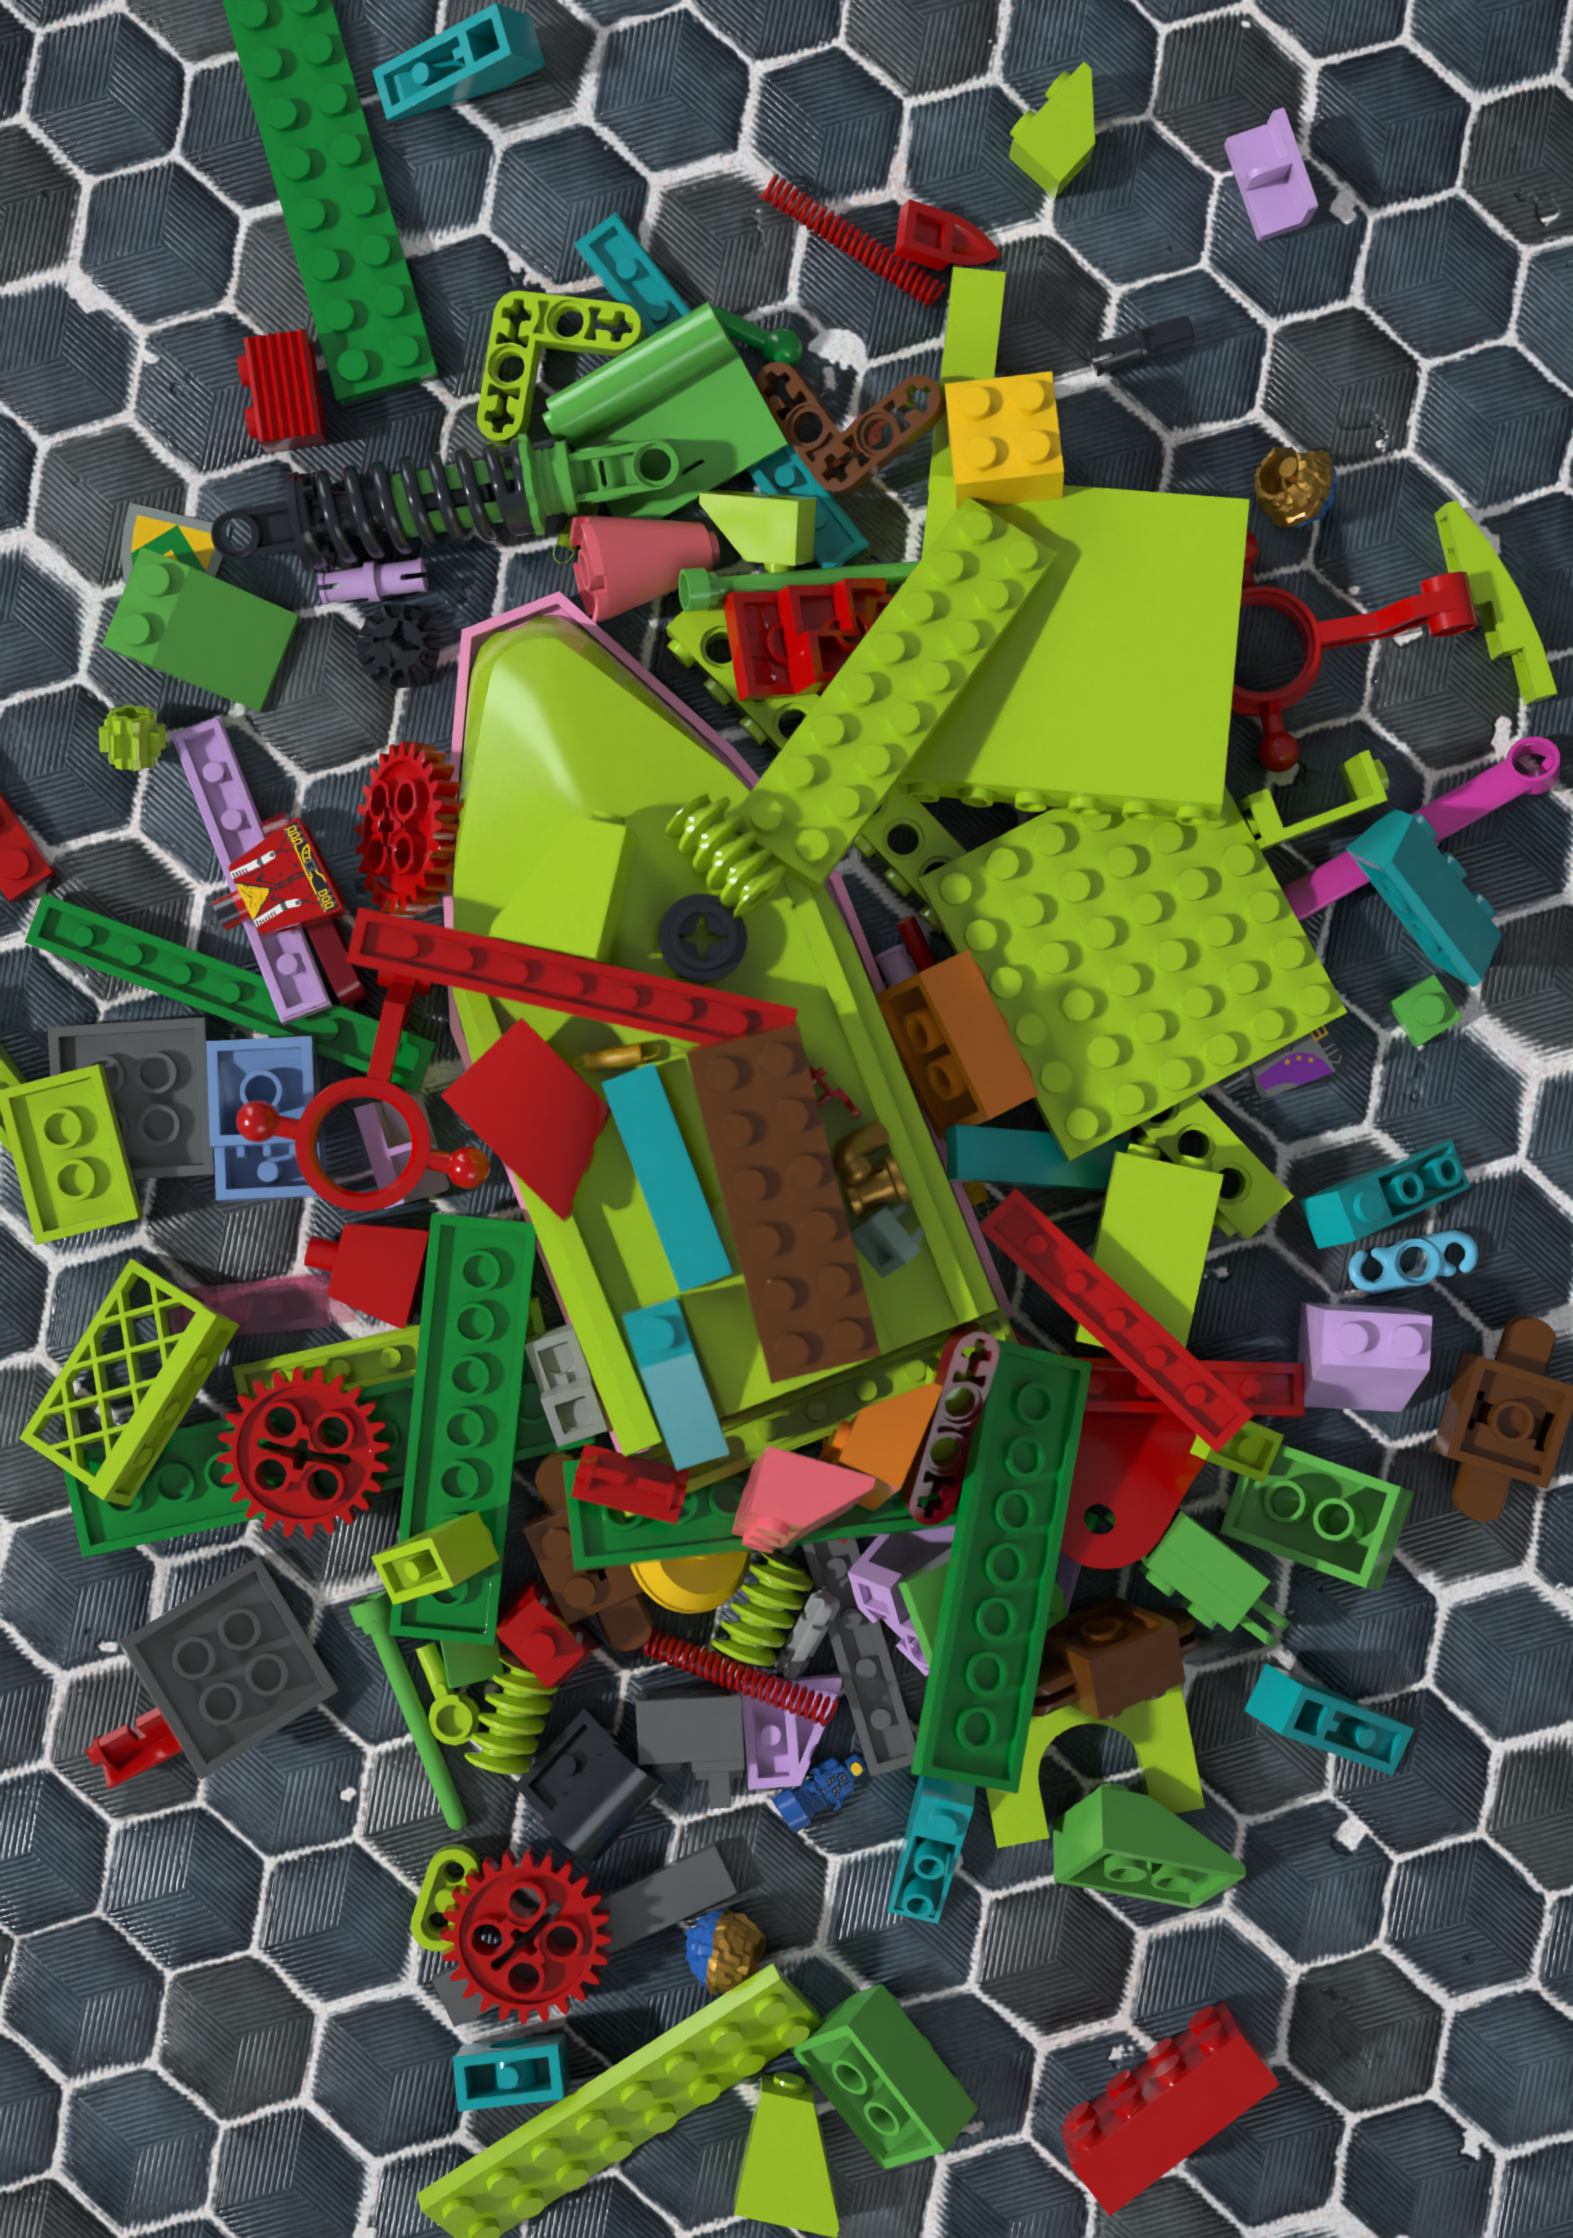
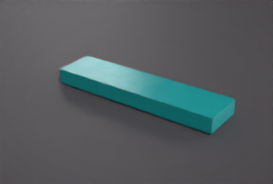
M655 1063L602 1082L601 1084L680 1293L732 1274V1267Z
M953 1125L946 1128L948 1181L1106 1192L1115 1151L1127 1154L1129 1143L1135 1144V1140L1112 1138L1075 1159L1066 1162L1050 1132Z

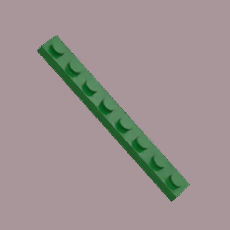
M43 893L25 943L274 1038L313 1036L316 1054L368 1073L380 1021L332 1003L333 1007L282 1025L263 976ZM403 1031L392 1083L420 1092L438 1043Z

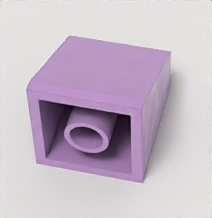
M1301 1302L1298 1363H1304V1406L1401 1412L1430 1370L1433 1316L1405 1307Z

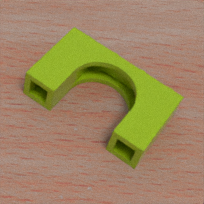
M1181 1684L1166 1690L1165 1695L1158 1699L1144 1700L1123 1709V1713L1113 1719L1098 1720L1070 1705L1042 1717L1031 1716L1018 1794L985 1788L997 1848L1048 1839L1049 1833L1038 1780L1041 1758L1051 1741L1063 1731L1081 1724H1102L1121 1732L1133 1743L1137 1754L1144 1795L1152 1797L1174 1814L1205 1808Z

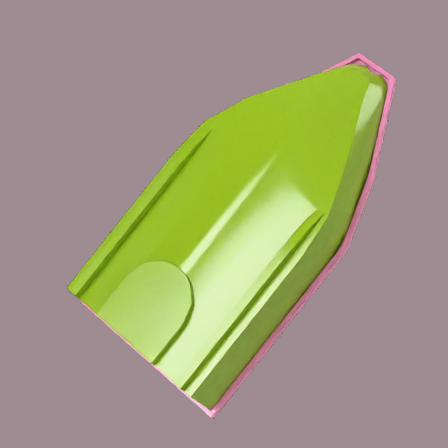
M560 591L462 629L450 765H454L455 769L450 781L460 782L461 786L455 796V802L464 803V807L457 814V822L460 827L455 839L456 853H453L451 859L454 863V874L446 873L445 875L448 890L443 892L444 926L493 938L489 936L491 924L573 815L591 819L592 811H603L625 818L624 826L631 829L639 838L609 965L797 1008L796 1022L799 1027L808 1065L811 1064L816 1071L822 1067L826 1071L822 1078L833 1091L840 1087L862 1113V1115L856 1118L838 1096L831 1098L819 1108L831 1158H833L837 1143L843 1137L875 1120L879 1121L888 1132L889 1144L865 1157V1159L874 1167L884 1163L885 1156L893 1154L910 1201L901 1203L897 1199L866 1212L865 1217L857 1219L842 1180L841 1172H835L850 1233L884 1207L890 1210L899 1204H903L906 1207V1211L897 1218V1221L907 1234H910L919 1227H922L925 1231L923 1238L916 1243L921 1251L906 1264L883 1279L854 1245L881 1355L997 1310L1002 1306L1007 1317L1014 1315L982 1232L978 1228L979 1224L964 1186L959 1181H948L947 1143L945 1138L938 1140L903 1068L875 998L876 994L886 989L839 872L834 869L817 892L785 871L774 891L756 907L741 915L747 930V947L739 965L724 979L703 984L686 978H679L676 972L667 963L663 962L657 940L661 921L667 910L678 900L694 894H710L720 897L723 889L713 890L706 884L709 872L699 873L694 869L693 859L695 855L686 856L682 854L679 850L681 838H670L665 832L666 827L684 806L704 794H709L711 802L728 797L731 803L722 816L725 819L733 817L760 778L733 746L596 623H593L587 615ZM750 849L753 854L756 853L755 850ZM768 860L764 868L768 871L778 865ZM700 917V923L697 925L696 932L693 935L679 938V940H687V943L696 944L697 953H700V961H704L709 945L719 941H726V939H717L716 936L707 934V926H704V917ZM448 986L450 1030L466 1070L521 1017L536 1030L571 1067L573 1063V1067L578 1069L576 1071L608 1105L609 1102L601 1084L602 1082L655 1063L732 1267V1274L680 1293L612 1110L603 1133L599 1135L595 1142L594 1158L589 1171L583 1174L572 1203L574 1206L572 1216L566 1222L561 1220L503 1162L526 1222L533 1223L538 1235L537 1251L566 1324L572 1323L600 1398L608 1431L617 1452L627 1456L633 1453H642L666 1443L622 1317L626 1311L679 1294L720 1421L871 1360L867 1359L771 1384L686 1055L687 1048L701 1044ZM643 1042L645 1045H657L644 1046L646 1058L656 1056L646 1059L645 1064L590 1073L587 1066L584 1068V1058L579 1059L584 1057L586 1051ZM819 1083L814 1086L816 1098L818 1099L826 1091Z

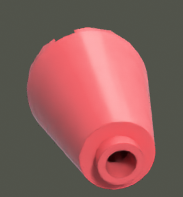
M588 515L573 517L571 522V546L581 545V549L578 552L579 562L573 563L574 574L584 610L587 616L593 615V623L606 621L679 589L678 581L681 569L704 567L707 572H712L713 563L720 561L717 536L714 531L707 532L702 522Z

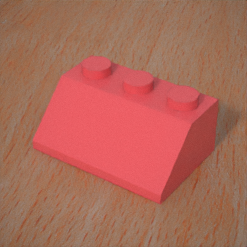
M768 1446L747 1473L731 1534L742 1536L741 1544L745 1547L761 1552L773 1553L774 1546L784 1548L848 1512L874 1488L876 1477Z

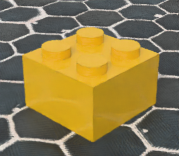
M1052 371L945 384L946 418L957 510L967 497H970L984 507L1062 498L1064 468Z

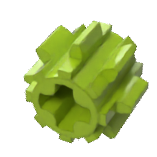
M124 705V707H114L110 709V713H107V718L104 719V726L99 727V751L108 752V762L110 765L114 764L116 769L141 771V769L153 768L155 762H158V757H161V749H166V725L157 723L156 711H150V708L146 706Z

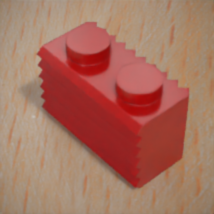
M306 329L289 330L286 333H269L265 336L257 335L244 338L246 354L239 355L237 363L242 386L244 388L251 387L253 406L245 408V419L250 439H258L259 444L266 453L328 444L315 346Z

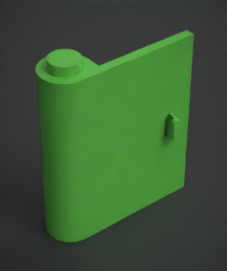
M709 301L546 399L549 411L542 414L549 431L556 441L559 442L566 438L576 449L617 442L626 444L650 439H661L674 447L679 457V471L675 480L662 489L633 493L628 497L605 501L613 517L664 520L699 499V493L716 489L789 445L727 330ZM654 448L643 453L640 459V467L648 478L661 479L669 473L671 461L663 450ZM600 460L603 484L607 485L604 462ZM700 461H704V462L698 464L697 466L691 468L690 470H688V471L684 474V471L687 470L688 468L692 467L693 465L697 464V463L700 462Z

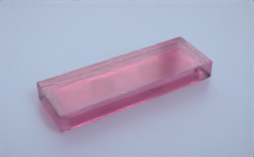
M327 1274L181 1288L216 1312L224 1314L240 1324L233 1336L332 1326L330 1302L327 1295ZM184 1305L170 1309L172 1335L185 1331L195 1315L194 1311Z

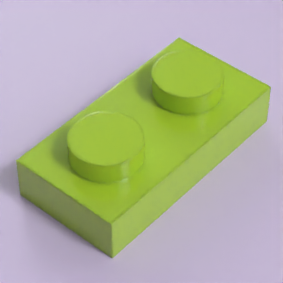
M1248 1420L1218 1453L1197 1434L1190 1453L1264 1483L1284 1435Z

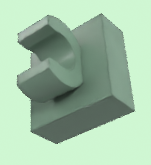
M903 1204L896 1205L890 1210L884 1207L851 1232L853 1244L882 1279L906 1264L921 1251L916 1243L923 1238L925 1234L924 1229L919 1227L910 1234H907L897 1221V1218L906 1211V1207Z

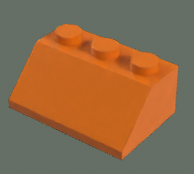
M969 949L875 995L903 1068L938 1140L947 1136V1127L953 1125L975 1126L1038 1095L1032 1081L1031 1070L1028 1064L1021 1059L1009 1034L1008 1022L1005 1016L997 1009L986 986L984 972L974 961Z
M933 1382L863 1408L850 1422L842 1419L838 1428H834L829 1438L826 1437L815 1460L876 1477L874 1488L857 1503L871 1511L876 1510L901 1488L943 1386Z

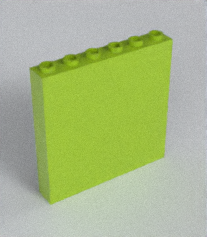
M931 475L922 558L957 511L953 476ZM1063 485L1062 498L985 507L1056 552L1057 556L1051 568L899 778V793L908 794V798L911 800L925 803L937 802L940 797L959 798L963 804L973 807H989L993 805V802L1015 803L1014 806L1017 809L1028 812H1041L1046 810L1047 806L1068 808L1071 814L1084 817L1097 816L1101 811L1122 813L1124 818L1133 821H1150L1155 816L1176 817L1178 823L1188 826H1203L1208 824L1209 820L1219 821L1224 795L1250 499Z

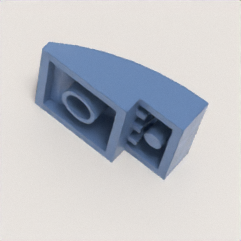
M314 1037L206 1041L210 1147L214 1148L216 1201L242 1202L322 1198L309 1186L300 1171L295 1152V1140L273 1136L265 1142H251L240 1134L236 1124L237 1114L241 1107L253 1100L269 1102L276 1108L279 1115L296 1119L301 1118L307 1105L321 1092ZM322 1123L317 1139V1152L321 1166L327 1174L324 1123Z

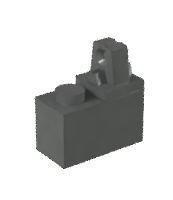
M728 1686L638 1691L635 1702L639 1765L651 1764V1770L668 1772L681 1769L682 1763L692 1762V1773H696V1780H709L710 1809L731 1808V1779L743 1778L746 1759L741 1692L736 1693L735 1688L729 1690Z

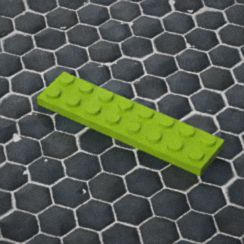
M967 497L733 815L742 814L745 818L736 832L739 837L751 831H756L759 836L751 847L753 850L758 852L770 848L773 853L768 860L778 866L783 865L788 873L818 892L1051 568L1057 553L975 500Z
M772 1963L417 2193L421 2211L454 2238H499L525 2219L538 2215L545 2206L568 2191L583 2186L591 2176L611 2163L626 2158L633 2149L658 2133L669 2130L679 2119L699 2106L714 2101L722 2091L742 2078L757 2073L767 2062L791 2047L802 2044L808 2038L810 2032L822 2024V2020L816 2008Z

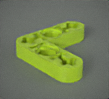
M511 291L504 295L497 302L493 315L477 411V424L481 433L500 447H510V442L513 438H517L519 434L527 433L542 348L617 357L646 339V327L637 311L629 305L618 302L544 293ZM520 307H524L531 316L530 321L525 320L521 322L518 334L519 339L524 345L528 344L527 348L515 344L516 327L509 320L510 315L519 314ZM569 311L581 313L584 324L578 334L572 337H563L558 334L557 323L563 314ZM598 314L597 319L601 325L612 328L618 327L621 319H625L629 327L633 329L632 333H624L621 337V342H616L611 332L596 329L594 316ZM504 340H508L511 343H504ZM517 356L522 358L524 361L523 375L514 382L506 383L501 381L498 374L500 364L508 357ZM496 391L509 395L506 409L508 414L515 419L513 424L504 425L502 433H499V430L491 423L493 418L502 416L505 401L499 395H495ZM510 396H519V399L516 400Z

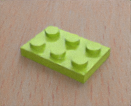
M96 1064L0 1090V1110L36 1245L143 1218L103 1064Z

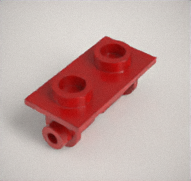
M584 1444L571 1497L677 1525L690 1471L685 1469L677 1471L676 1467L631 1455L624 1456L623 1453Z
M157 1708L136 1718V1727L130 1729L125 1724L103 1737L97 1736L93 1739V1745L87 1748V1755L91 1763L95 1767L102 1764L106 1785L109 1790L183 1751Z

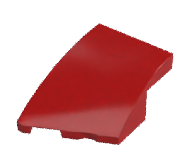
M844 578L834 585H787L779 591L731 592L723 597L722 601L738 700L778 699L825 691L874 623L872 622L878 600L886 591V578Z
M521 1017L441 1096L495 1154L561 1220L566 1222L572 1216L574 1210L573 1200L584 1172L589 1171L595 1155V1142L604 1131L611 1108L586 1080L566 1063L536 1030Z

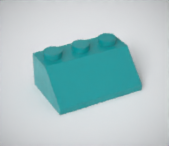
M1393 808L1345 849L1433 965L1474 988L1483 980L1502 936L1491 920L1496 915V912L1480 893L1475 891L1471 894L1462 882L1467 874L1460 863L1448 852L1442 855L1432 842L1437 837V833L1430 823L1419 813H1415L1412 816L1397 808Z

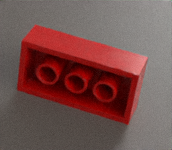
M1225 2001L1215 2008L1207 2006L1198 2011L1189 2021V2028L1174 2040L1172 2038H1165L1158 2042L1147 2054L1148 2060L1132 2072L1124 2070L1117 2074L1107 2084L1106 2092L1091 2104L1083 2102L1077 2105L1065 2117V2124L1060 2127L1070 2166L1109 2216L1118 2211L1280 2085L1262 2049Z

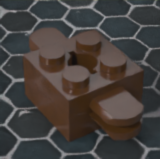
M1519 1316L1510 1319L1504 1326L1494 1360L1463 1350L1432 1450L1462 1462L1453 1488L1452 1502L1461 1513L1475 1521L1487 1522L1495 1520L1503 1512L1513 1478L1548 1489L1573 1411V1385L1545 1376L1555 1347L1556 1334L1549 1324L1537 1318Z
M569 1451L552 1452L538 1466L535 1478L536 1486L546 1509L526 1518L523 1528L525 1536L566 1625L595 1613L602 1631L611 1646L622 1651L638 1649L650 1637L653 1625L652 1613L642 1594L644 1590L636 1580L630 1565L574 1572L562 1463L563 1461L580 1460V1458Z
M1115 1595L1069 1613V1615L1046 1631L1032 1716L1042 1717L1070 1705L1095 1719L1108 1720L1120 1716L1123 1713V1709L1141 1701L1155 1700L1164 1696L1166 1690L1186 1682L1182 1655L1199 1647L1198 1635L1194 1631L1196 1628L1195 1617L1187 1609L1173 1607L1155 1614Z

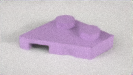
M841 1675L800 1676L791 1680L792 1687L785 1706L789 1701L794 1685L799 1683L800 1689L793 1708L797 1704L801 1689L806 1686L808 1691L801 1706V1711L805 1706L809 1692L814 1689L815 1697L809 1708V1714L812 1711L817 1694L822 1692L823 1699L816 1718L821 1711L825 1697L830 1695L831 1701L825 1713V1720L832 1708V1701L841 1689ZM777 1678L775 1686L770 1694V1699L774 1694L776 1684L780 1678ZM784 1678L785 1682H784L783 1688H782V1690H781L780 1695L778 1696V1702H779V1700L781 1699L782 1692H783V1689H784V1687H785L786 1682L789 1681V1680H787V1679H785V1678ZM768 1679L767 1684H766V1686H765V1688H764V1690H763L762 1697H763V1695H764L765 1692H766V1688H767L769 1679ZM752 1680L749 1681L747 1685V1690L749 1689ZM759 1680L757 1686L755 1687L754 1694H755L756 1691L758 1690V1686H759L760 1680ZM741 1692L748 1789L801 1786L810 1765V1759L816 1744L819 1743L825 1726L821 1727L820 1722L814 1724L812 1719L806 1721L804 1716L799 1718L796 1713L790 1714L789 1710L782 1711L781 1706L775 1708L773 1704L767 1705L766 1701L759 1702L758 1697L752 1699L750 1695L744 1696L743 1692Z

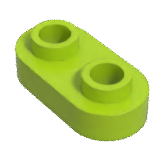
M450 1844L442 1847L434 1854L428 1866L412 1915L411 1932L415 1941L429 1951H444L454 1944L453 1942L440 1939L443 1927L435 1926L431 1922L430 1915L435 1912L444 1913L447 1905H459L451 1895L457 1885L470 1889L465 1880V1876L470 1869L481 1874L480 1860L476 1853L467 1846ZM457 1862L463 1866L465 1874L458 1878L452 1877L448 1874L446 1866L449 1863ZM449 1921L446 1926L453 1925L454 1923Z

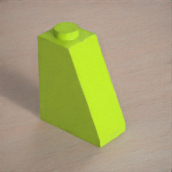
M592 811L591 819L573 815L491 924L489 936L494 939L609 965L639 836L627 826H624L625 818L612 813Z
M776 2072L774 2076L762 2074L735 2192L734 2215L837 2238L839 2232V2210L813 2085L806 2084L802 2077L789 2072Z

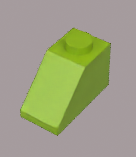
M721 489L699 493V504L745 561L764 563L763 571L767 573L795 571V566L813 562L816 497Z
M478 1511L448 1520L371 1556L393 1605L454 1587L500 1560L492 1543L490 1531L483 1524Z

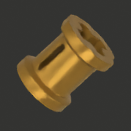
M893 1154L885 1156L884 1163L872 1167L871 1173L854 1185L847 1184L842 1177L857 1219L865 1217L867 1211L897 1199L901 1203L910 1201Z

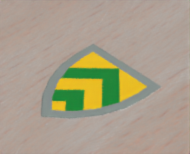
M129 502L123 527L120 553L125 584H127L141 547L215 577L223 555L216 550L212 543L211 528L213 523ZM227 526V537L229 536V531H230V527H228V526Z

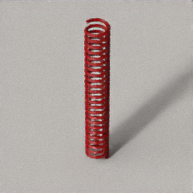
M774 174L767 188L759 195L760 199L764 198L765 203L771 202L772 208L778 207L779 212L785 211L786 217L792 216L793 222L799 220L800 226L806 225L807 231L813 229V234H820L821 240L827 238V243H833L835 249L841 248V253L847 252L848 258L854 257L855 262L861 261L862 267L868 266L869 272L875 270L876 276L882 275L883 281L889 279L890 285L896 284L897 290L903 288L904 294L910 293L911 299L917 297L918 303L924 302L925 308L932 306L944 291L946 283H942L931 298L939 283V278L934 279L931 286L925 292L932 279V274H928L917 289L925 274V269L920 270L915 280L911 283L913 276L918 270V264L913 266L907 277L903 280L911 265L910 260L906 261L897 276V271L904 258L899 257L896 264L889 271L896 258L894 255L895 251L892 252L888 261L882 267L885 258L890 252V246L884 249L882 255L874 264L884 246L883 242H879L874 252L868 258L871 249L877 241L876 237L870 240L868 246L860 255L870 237L869 233H865L858 246L854 249L857 240L863 232L862 228L856 231L854 237L846 246L856 226L851 224L844 237L840 240L843 231L849 223L848 219H845L833 236L836 227L842 219L841 214L836 216L831 227L825 233L828 224L835 215L834 210H831L819 227L822 218L828 210L827 205L822 207L817 218L811 224L814 215L821 206V202L817 201L809 215L805 218L808 209L814 201L813 196L808 198L803 209L797 215L800 206L807 197V193L803 192L795 206L791 209L793 202L800 192L799 187L794 189L789 200L783 206L785 199L793 188V183H788L781 197L777 200L779 193L786 183V178L779 181L775 191L769 197L771 190L779 179V174Z
M654 1626L652 1627L650 1637L641 1649L646 1657L652 1656L653 1660L659 1659L661 1663L667 1661L668 1666L674 1665L676 1669L682 1667L683 1672L690 1671L691 1675L697 1673L698 1678L705 1677L706 1681L712 1679L714 1684L720 1682L721 1687L728 1686L729 1690L735 1688L736 1693L743 1692L744 1696L750 1695L752 1699L758 1697L759 1702L766 1701L767 1705L773 1704L775 1708L781 1706L782 1711L789 1710L790 1714L796 1713L799 1718L804 1716L806 1721L812 1719L814 1724L820 1722L821 1727L826 1726L831 1721L838 1707L839 1701L836 1698L832 1701V1708L824 1720L831 1701L830 1695L826 1696L821 1711L816 1718L823 1699L821 1692L817 1694L812 1711L809 1714V1708L815 1697V1690L813 1689L809 1692L805 1706L801 1711V1706L808 1691L805 1686L801 1689L797 1704L793 1708L800 1689L799 1683L794 1685L789 1701L785 1706L792 1687V1681L786 1682L781 1699L778 1702V1696L785 1682L783 1677L778 1680L774 1694L770 1699V1694L777 1680L776 1674L770 1677L766 1692L762 1697L769 1678L768 1671L764 1672L761 1677L762 1671L758 1668L753 1675V1665L749 1666L746 1670V1663L743 1662L738 1668V1660H733L730 1666V1656L726 1657L723 1661L724 1656L722 1653L716 1657V1652L713 1650L708 1655L707 1647L703 1648L700 1653V1644L696 1645L693 1649L692 1641L686 1644L685 1638L678 1642L677 1635L671 1638L670 1632L663 1636L662 1629L656 1632ZM652 1643L651 1650L648 1652V1648ZM667 1649L666 1656L663 1658V1654ZM675 1651L674 1658L671 1661V1656ZM682 1655V1660H681V1662L678 1664V1660H679L680 1656ZM690 1656L689 1664L686 1667V1662ZM697 1658H698L697 1666H696V1668L693 1670L694 1664H695V1662L697 1661ZM705 1663L704 1670L701 1673V1668ZM713 1665L712 1673L709 1675V1670ZM720 1667H721L720 1675H719L718 1678L716 1679L717 1672L719 1671V1669H720ZM729 1669L727 1679L724 1681V1676ZM736 1671H737V1674H736V1677H735V1681H734V1683L731 1685L732 1679H733V1677H734V1675H735V1673H736ZM744 1673H745V1676H744V1679H743V1683H742V1685H741L740 1688H739V1683H740V1681H741V1679H742V1677H743V1675H744ZM752 1675H753V1678H752V1681H751V1685H750L749 1689L747 1690V1685H748V1683H749V1681H750V1679H751V1677H752ZM760 1677H761V1680H760V1683H759V1686H758V1690H757L756 1693L754 1694L755 1687L757 1686V1684H758V1682H759V1679H760Z

